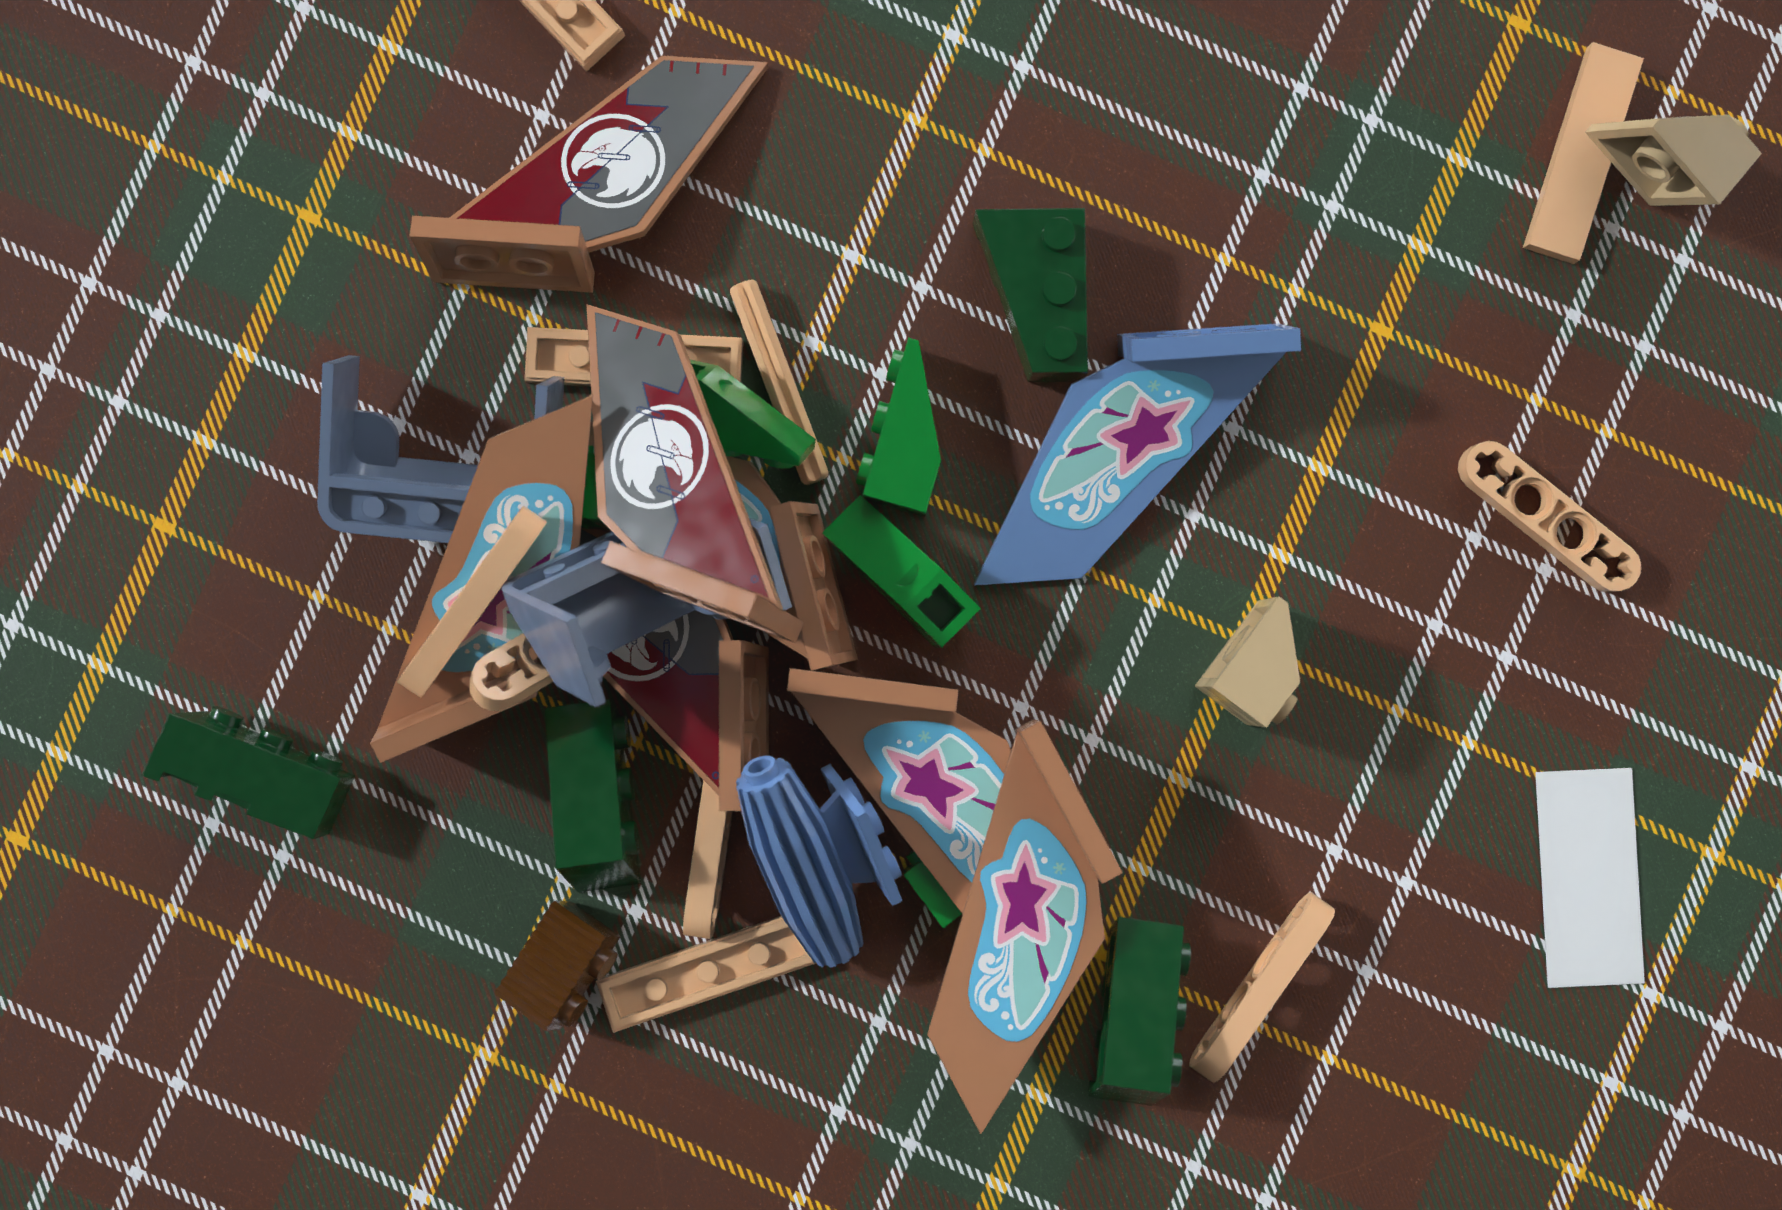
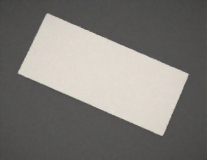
M1632 768L1535 772L1548 988L1644 984Z

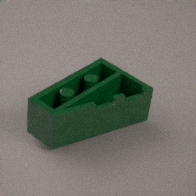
M1085 208L975 209L973 227L978 240H980L994 287L998 291L1006 314V321L1028 382H1076L1084 378L1088 372Z
M606 699L605 703L597 707L584 702L545 708L556 870L577 892L641 884L638 854L640 852L639 833L636 821H633L631 801L635 800V785L631 768H626L624 748H630L631 746L627 716H619L610 699Z
M212 706L211 711L169 713L141 776L157 782L160 781L161 777L172 776L197 787L194 795L212 801L215 795L247 809L246 815L311 839L329 835L355 775L340 769L343 764L342 760L319 750H312L310 755H307L291 747L294 740L289 736L268 728H262L261 732L257 733L242 726L244 717L218 706Z
M1118 917L1110 927L1101 996L1104 997L1101 1030L1096 1029L1094 1047L1099 1048L1096 1081L1089 1080L1087 1097L1152 1106L1170 1095L1171 1087L1179 1086L1182 1073V1054L1174 1052L1175 1032L1183 1030L1187 1011L1186 998L1178 997L1180 975L1187 976L1191 959L1190 943L1183 942L1184 926Z

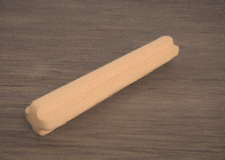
M747 280L736 284L730 288V294L773 407L816 439L757 282L755 280ZM817 439L811 454L800 466H796L800 479L805 485L821 481L828 476L829 471Z

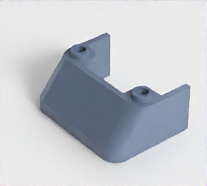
M348 355L322 363L317 503L318 511L323 521L330 528L344 533L449 543L478 465L399 457V433L392 420L378 412L358 410L360 356ZM553 376L536 385L534 419L563 407L565 377Z
M750 519L782 608L785 611L791 608L792 605L768 524ZM612 531L511 578L502 586V592L510 613L555 685L595 707L606 702L600 683L603 680L602 676L610 669L608 653L694 610L703 614L713 615L715 619H728L727 617L657 592L602 564L601 562L610 541L627 547Z

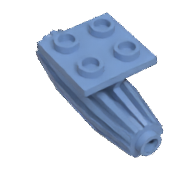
M767 755L757 757L744 766L741 777L736 780L737 793L751 850L780 915L813 962H816L821 967L825 965L836 967L837 964H844L851 957L856 956L859 953V948L863 946V937L852 883L876 882L892 906L902 901L894 881L902 876L901 870L889 847L885 846L882 848L878 835L884 833L883 825L870 802L864 803L853 779L848 778L843 781L831 764L821 768L831 797L819 809L788 761L785 762L782 758L775 760L774 757Z

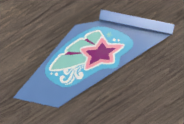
M1275 323L1117 334L1118 355L1124 359L1070 385L974 585L1082 578L1286 352L1301 351L1300 328Z

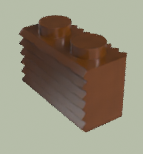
M553 901L549 905L548 911L543 914V919L537 924V928L531 933V937L525 943V947L513 961V966L501 980L500 986L495 989V995L546 1032L562 1029L564 1025L570 1027L579 1019L587 1006L588 999L583 997L593 979L601 980L614 965L618 953L612 949L620 939V936L609 927L603 925L602 922L596 920L592 915L586 913L585 910L579 908L575 903L571 901Z

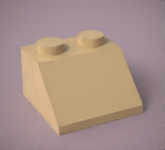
M1730 115L1591 124L1585 132L1650 206L1720 204L1762 154L1748 138L1749 132L1745 125Z
M1279 596L1258 600L1195 685L1197 689L1246 725L1267 728L1271 721L1278 725L1286 718L1297 702V697L1292 693L1299 685L1300 677L1289 604Z

